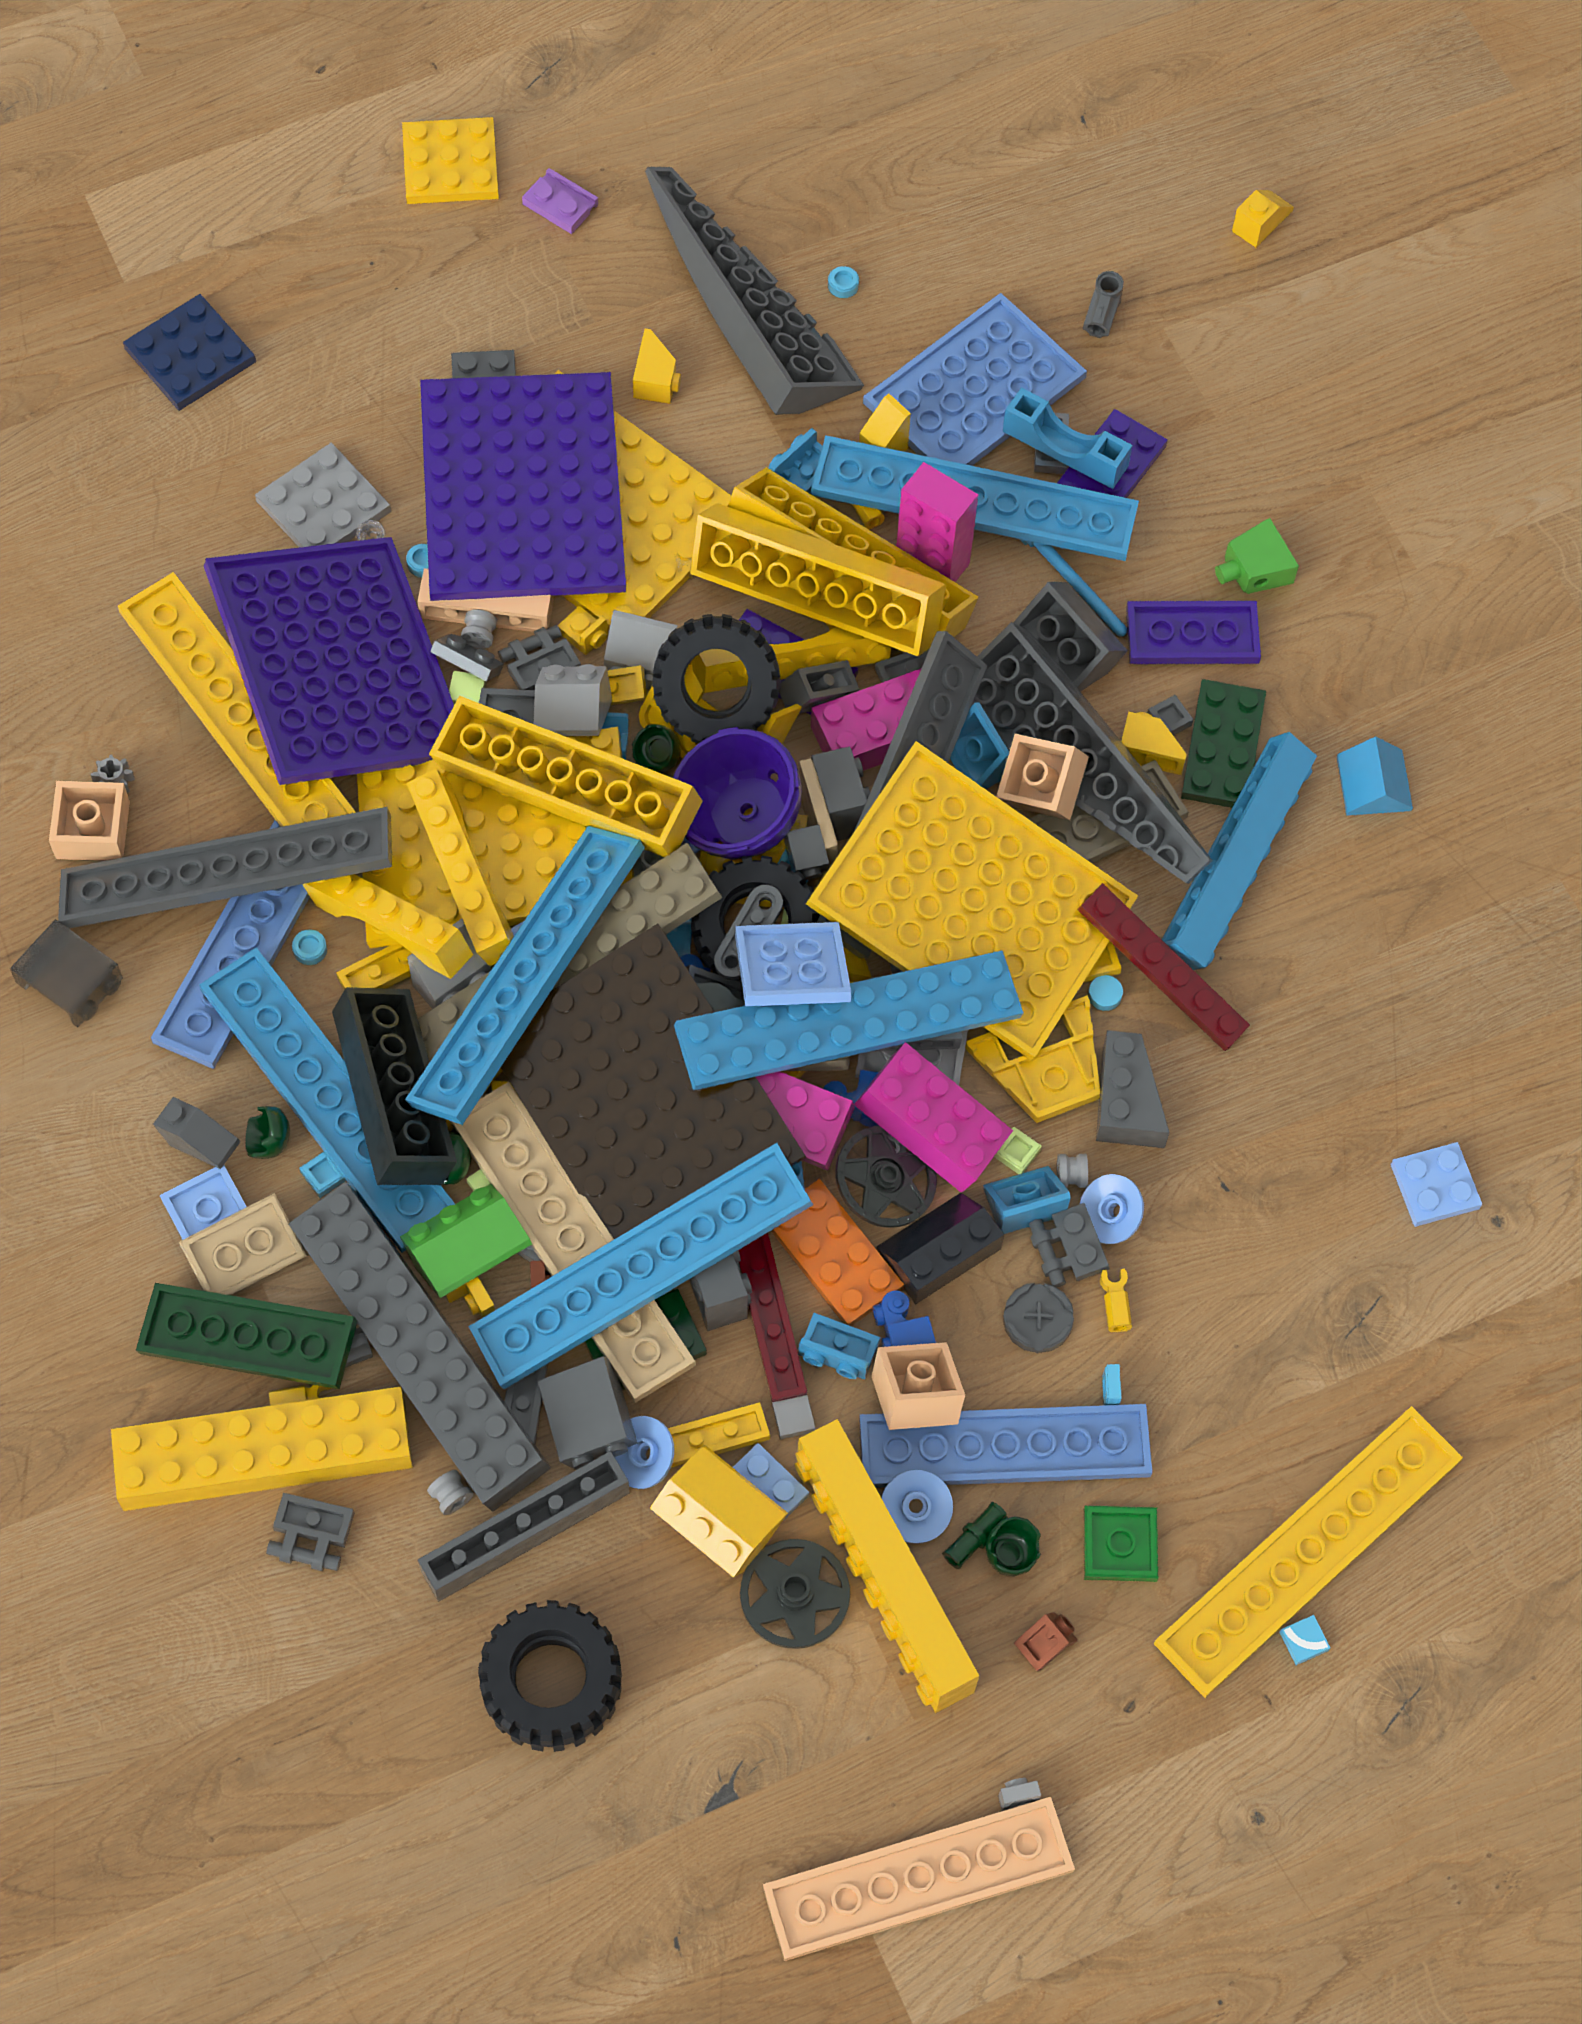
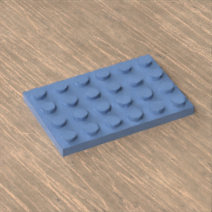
M1000 293L864 395L863 404L874 413L882 399L887 394H890L911 413L908 446L914 452L922 456L973 466L1010 437V435L1003 432L1005 410L1021 387L1049 401L1050 405H1052L1086 378L1087 370Z

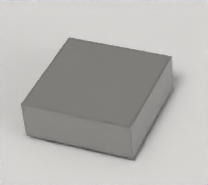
M807 1395L772 1402L780 1440L808 1434L816 1429Z

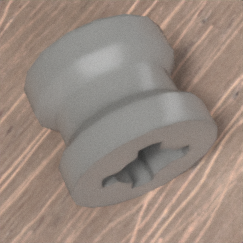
M473 609L468 611L464 621L466 627L462 629L461 637L467 641L466 644L474 648H489L492 646L493 635L491 633L496 629L497 618L484 610Z
M1086 1153L1078 1154L1076 1157L1058 1154L1057 1177L1065 1187L1069 1184H1076L1079 1188H1087L1088 1159Z
M451 1470L443 1474L427 1489L431 1498H436L439 1501V1508L443 1515L456 1512L473 1497L471 1489L464 1487L461 1483V1475L457 1470Z

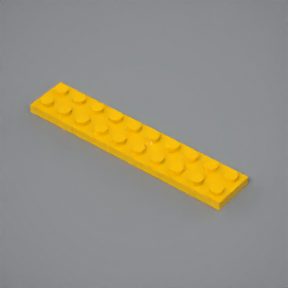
M174 572L118 605L120 614L280 827L356 813L330 778L279 785L233 650Z
M1411 1406L1155 1640L1154 1645L1198 1692L1206 1698L1457 1466L1463 1457Z

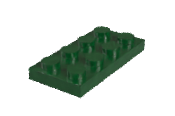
M1206 679L1201 680L1181 799L1230 808L1234 806L1254 768L1266 690Z

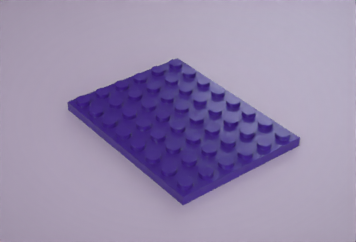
M611 372L420 380L430 601L626 592Z
M392 537L205 559L204 569L279 785L401 768L407 765L415 766L433 759L429 753L451 713L454 703L436 655L431 653L432 644Z

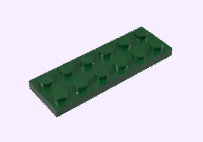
M155 1283L136 1351L147 1356L340 1389L358 1320L354 1316Z

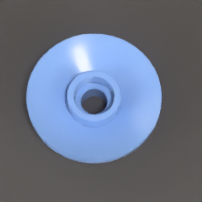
M1109 1174L1095 1179L1086 1188L1080 1200V1204L1085 1203L1100 1243H1121L1130 1238L1141 1224L1144 1214L1142 1194L1136 1184L1124 1176ZM1117 1205H1119L1120 1212L1118 1216L1115 1217L1113 1211L1114 1208Z
M638 1416L631 1419L638 1444L627 1447L628 1452L615 1457L628 1479L629 1487L647 1489L660 1483L668 1474L674 1459V1442L670 1431L661 1421L653 1417ZM650 1448V1456L647 1459L646 1452Z
M909 1470L897 1475L887 1484L881 1497L906 1542L924 1543L935 1539L947 1528L952 1517L953 1500L948 1487L939 1477L924 1470ZM911 1500H921L922 1509L919 1512L910 1511L909 1503Z

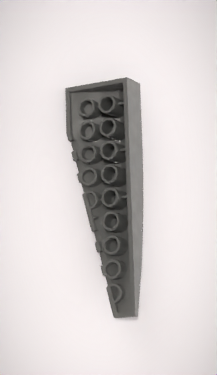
M647 167L645 173L659 208L696 287L719 328L775 415L801 414L860 391L864 385L835 341L828 333L823 334L822 337L814 328L817 322L810 314L803 315L794 306L797 300L789 292L787 293L776 287L778 280L746 246L740 248L733 241L735 234L728 227H723L722 229L713 219L715 213L709 206H705L695 200L697 194L672 167Z
M1011 622L977 656L988 666L972 705L977 702L981 704L1008 751H1010L1014 735L1019 734L1074 746L1089 756L1075 804L1100 820L1113 832L1128 840L1134 847L1149 855L1154 861L1179 879L1189 884L1212 862L1210 856L1144 769L1027 628Z

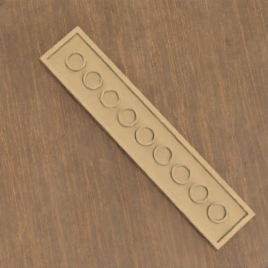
M509 1082L480 1098L463 1125L450 1121L455 1131L462 1136L472 1157L490 1184L495 1187L510 1206L530 1238L532 1248L545 1264L551 1277L614 1240L587 1198L578 1194ZM655 1300L592 1337L603 1356L609 1359L617 1377L634 1403L696 1366V1361Z

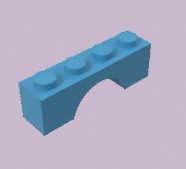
M1022 387L1005 410L1004 433L1111 489L1115 487L1129 466L1133 445L1106 431L1099 435H1085L1071 429L1055 415L1049 401Z

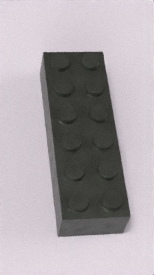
M346 987L332 1014L377 1185H442L457 1163L446 1120L412 1108L405 1100L430 1063L410 989Z

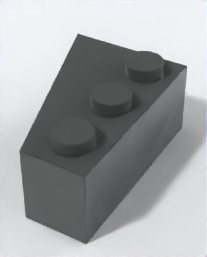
M1107 1030L1102 1051L1101 1095L1098 1105L1096 1141L1165 1148L1170 1132L1142 1034Z

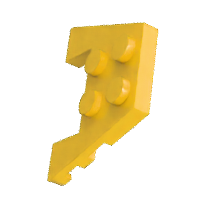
M1088 995L1071 1001L1061 1016L1071 1038L1040 1049L1033 1060L1023 1055L1009 1061L997 1036L991 1032L966 1041L965 1048L968 1053L1036 1123L1100 1098L1101 1092Z

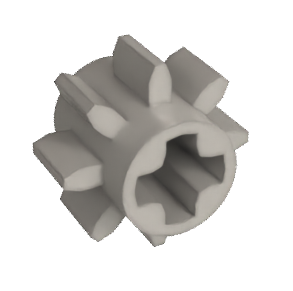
M110 755L109 758L96 761L98 772L91 773L93 782L124 783L127 793L130 792L128 781L135 780L133 771L128 769L127 759L124 758L119 761L113 755Z

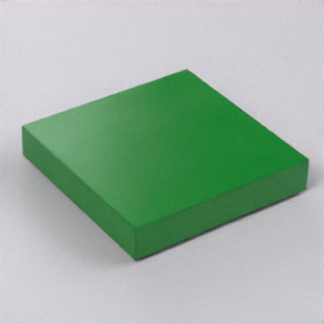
M1085 1505L1083 1509L1084 1580L1157 1582V1508Z

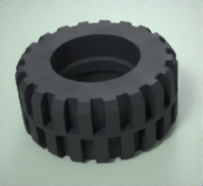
M712 614L702 615V618L696 620L692 618L684 622L683 626L678 629L675 628L669 634L665 643H662L654 663L652 687L656 705L659 706L664 720L674 727V731L679 735H686L691 738L692 742L700 743L711 735L719 733L718 730L738 727L739 729L757 731L759 726L765 725L770 718L773 708H776L781 679L775 652L759 630H755L745 620L734 619L731 615L712 616ZM710 649H723L735 654L743 662L748 674V685L742 699L731 708L721 711H712L700 707L690 698L685 687V672L689 663L695 656Z
M752 855L742 857V862L734 864L730 860L723 864V870L720 872L714 870L709 874L710 879L722 898L692 917L691 930L695 948L701 957V961L706 968H710L713 973L718 974L715 969L714 957L726 936L724 930L726 913L734 903L748 897L756 887L770 885L778 889L782 895L783 907L788 916V924L817 923L821 914L806 905L814 890L812 886L807 885L806 878L799 871L793 872L791 865L782 860L777 864L772 862V857L762 856L761 860H752ZM730 957L725 961V965L728 968H735L738 965V960ZM741 978L735 980L742 983Z
M547 1600V1606L537 1607L536 1602L527 1604V1611L518 1614L514 1610L506 1615L507 1622L503 1626L497 1624L491 1631L492 1638L490 1642L484 1643L481 1651L482 1662L479 1663L478 1667L481 1694L489 1717L493 1718L496 1727L503 1734L508 1733L511 1736L513 1742L521 1746L524 1743L530 1744L532 1750L542 1752L544 1747H553L554 1752L564 1751V1745L574 1743L575 1747L586 1743L585 1737L592 1733L596 1736L603 1729V1722L606 1719H611L616 1710L615 1704L620 1699L622 1689L620 1655L617 1645L613 1643L610 1631L606 1626L602 1627L599 1624L598 1617L590 1611L584 1614L580 1612V1606L569 1603L567 1607L559 1606V1601ZM559 1645L573 1650L582 1659L586 1670L583 1689L573 1700L558 1707L546 1708L527 1702L517 1689L515 1680L517 1666L531 1651L542 1646Z

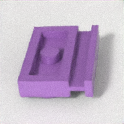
M548 168L546 175L543 178L540 177L522 196V202L524 206L572 234L590 215L591 209L598 206V197Z

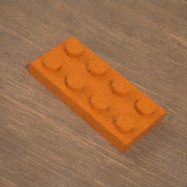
M819 1178L805 1188L813 1206L774 1228L771 1232L842 1323L853 1326L873 1311V1305L882 1303L883 1297L888 1292L904 1290V1283Z

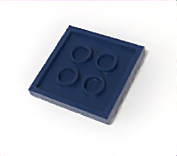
M198 294L123 341L124 349L178 411L256 363L254 353L201 294Z

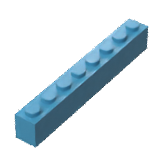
M1290 732L1268 740L1208 852L1212 862L1194 878L1162 938V941L1193 970L1205 968L1212 962L1215 956L1214 950L1218 942L1227 934L1229 930L1228 924L1233 914L1242 906V897L1245 891L1255 881L1257 877L1256 871L1261 861L1270 853L1272 840L1285 824L1284 818L1289 808L1298 800L1299 795L1297 793L1312 773L1311 767L1317 755Z

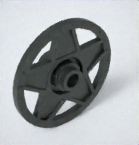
M872 1126L854 1134L839 1152L835 1168L838 1191L848 1208L859 1218L872 1225L895 1228L910 1224L918 1219L932 1203L937 1185L936 1172L911 1151L896 1153L887 1136L891 1135L880 1126ZM867 1137L866 1158L846 1159L852 1147L861 1139ZM924 1168H926L928 1184L925 1198L922 1197L912 1181ZM845 1180L864 1188L862 1206H859L850 1194ZM890 1203L910 1213V1215L897 1219L880 1217Z
M802 1539L782 1540L762 1549L747 1566L740 1587L741 1607L749 1625L766 1641L784 1648H806L823 1642L842 1624L850 1602L849 1580L840 1561L823 1546ZM784 1549H803L790 1566L769 1557L771 1554ZM822 1557L836 1571L841 1587L819 1580ZM755 1572L767 1591L750 1607L748 1588L752 1574ZM839 1609L832 1623L815 1635L816 1612ZM784 1619L794 1639L777 1636L762 1625Z

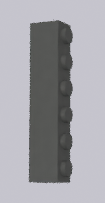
M609 1451L419 1558L418 1564L421 1573L439 1602L630 1494L629 1481L612 1452Z

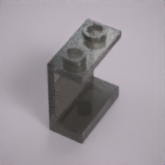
M56 919L10 968L18 985L25 990L32 986L69 1014L72 1024L77 1028L84 1020L88 1021L95 1015L99 1004L107 995L110 996L117 991L123 979L116 962Z

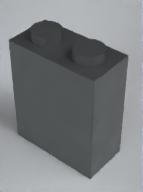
M603 1356L538 1381L561 1463L571 1468L574 1467L577 1470L609 1451L612 1452L614 1457L628 1452L627 1447L638 1444L620 1380L609 1359Z

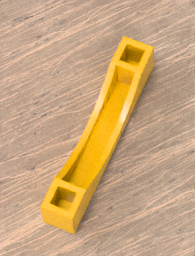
M838 627L817 637L799 642L769 644L775 652L781 680L786 679L797 669L845 660H848L850 667L877 663L891 656L890 646ZM706 650L695 656L692 660V671L705 693L748 685V674L743 662L735 654L727 650Z
M435 768L406 784L476 953L489 966L496 964L514 935L475 856L465 829L462 811L451 784Z
M356 874L302 884L318 908L337 918L351 916L373 925L403 945L426 966L450 979L474 955L458 928Z

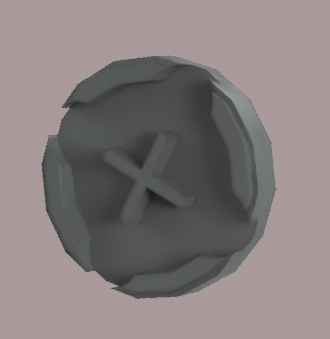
M1030 1283L1018 1288L1009 1297L1004 1310L1003 1322L1005 1331L1013 1343L1023 1350L1042 1353L1052 1351L1063 1345L1071 1334L1074 1312L1072 1304L1065 1293L1055 1286L1046 1283L1044 1285Z

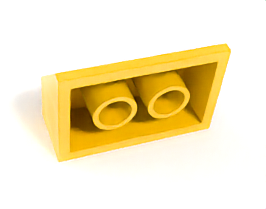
M703 1445L674 1474L650 1507L652 1511L732 1577L745 1572L747 1566L765 1547L788 1515V1512L706 1445Z

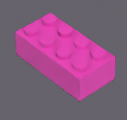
M923 462L901 489L896 547L956 582L970 564L978 494Z
M921 669L812 707L811 729L822 752L850 746L854 758H860L863 771L881 765Z
M906 1042L890 1057L854 1104L961 1193L978 1179L1013 1132L1010 1127Z
M780 1071L756 1076L805 1154L806 1158L802 1161L828 1171L854 1111L853 1101Z

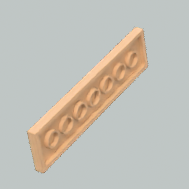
M1050 1796L763 1884V1890L784 1961L1063 1876L1074 1872L1075 1868Z

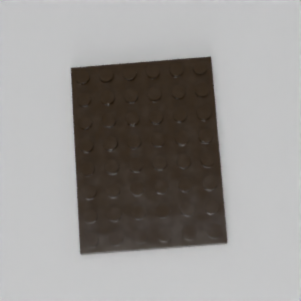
M658 923L553 989L501 1066L504 1074L578 1194L587 1198L613 1239L618 1238L775 1143L779 1145L791 1167L806 1158L756 1077L693 1090L674 1024L677 1020L714 1013Z

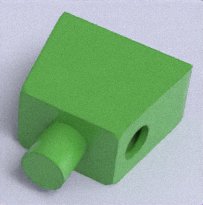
M1269 518L1228 543L1225 554L1226 563L1216 566L1215 573L1221 584L1236 579L1243 592L1250 594L1294 583L1299 565Z

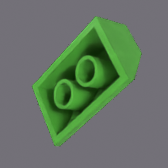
M492 1184L474 1190L469 1197L455 1205L443 1208L438 1215L424 1223L412 1226L407 1233L400 1236L415 1269L440 1298L532 1245L530 1238L510 1206Z

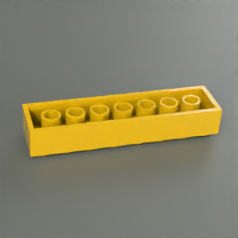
M764 468L734 487L727 507L945 583L946 589L938 631H947L955 637L966 628L979 597L769 468Z
M719 503L701 512L697 517L690 574L915 656H920L931 647L936 632L939 630L946 589L945 583Z
M462 696L458 697L429 753L442 770L586 827L592 826L639 839L645 847L644 850L662 857L670 856L673 851L680 847L703 802L692 785Z
M401 1387L111 1429L116 1497L123 1511L413 1468L405 1399Z
M838 1419L799 1438L798 1452L795 1453L798 1460L795 1463L797 1473L803 1483L810 1482L815 1492L811 1496L820 1514L826 1512L832 1523L829 1526V1530L838 1546L843 1544L849 1554L846 1557L847 1564L855 1577L860 1575L867 1588L863 1589V1592L871 1608L875 1609L878 1607L884 1620L881 1621V1626L889 1641L895 1639L902 1652L898 1656L905 1671L908 1674L913 1672L918 1680L919 1685L916 1686V1690L925 1706L931 1704L934 1712L937 1713L974 1694L979 1674Z

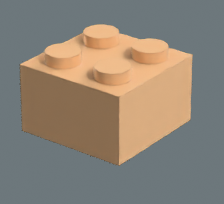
M1015 734L996 797L1010 807L1070 820L1089 756L1074 746Z
M56 781L49 843L56 859L107 861L124 857L130 805L124 783Z
M947 1342L878 1347L872 1380L889 1430L958 1425L965 1392Z

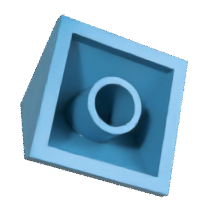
M977 702L970 707L950 759L958 771L984 789H988L1001 781L1009 751L981 704Z
M1375 736L1337 754L1346 816L1412 811L1413 806L1402 749Z
M1049 1166L983 1185L995 1222L1004 1234L1030 1227L1029 1223L1036 1219H1042L1043 1222L1053 1220L1052 1214L1068 1209L1071 1199L1070 1192Z

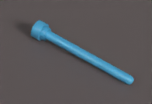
M1019 539L1024 545L1035 546L1117 636L1123 637L1126 635L1127 627L1052 546Z

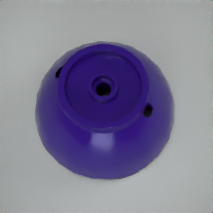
M738 727L718 730L719 733L711 735L698 743L684 756L673 776L676 780L692 785L703 801L685 838L696 848L712 856L730 860L742 859V857L750 855L752 857L758 856L775 847L788 835L796 822L801 807L802 795L799 770L788 749L776 738L760 731L739 729ZM774 773L778 775L777 782L771 779V775ZM753 808L750 815H743L747 809Z

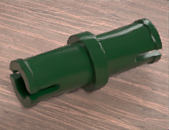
M991 1502L973 1523L968 1522L962 1528L963 1533L942 1553L946 1561L954 1568L960 1569L978 1548L983 1549L991 1529L1000 1521L1008 1518L1004 1509L997 1503Z

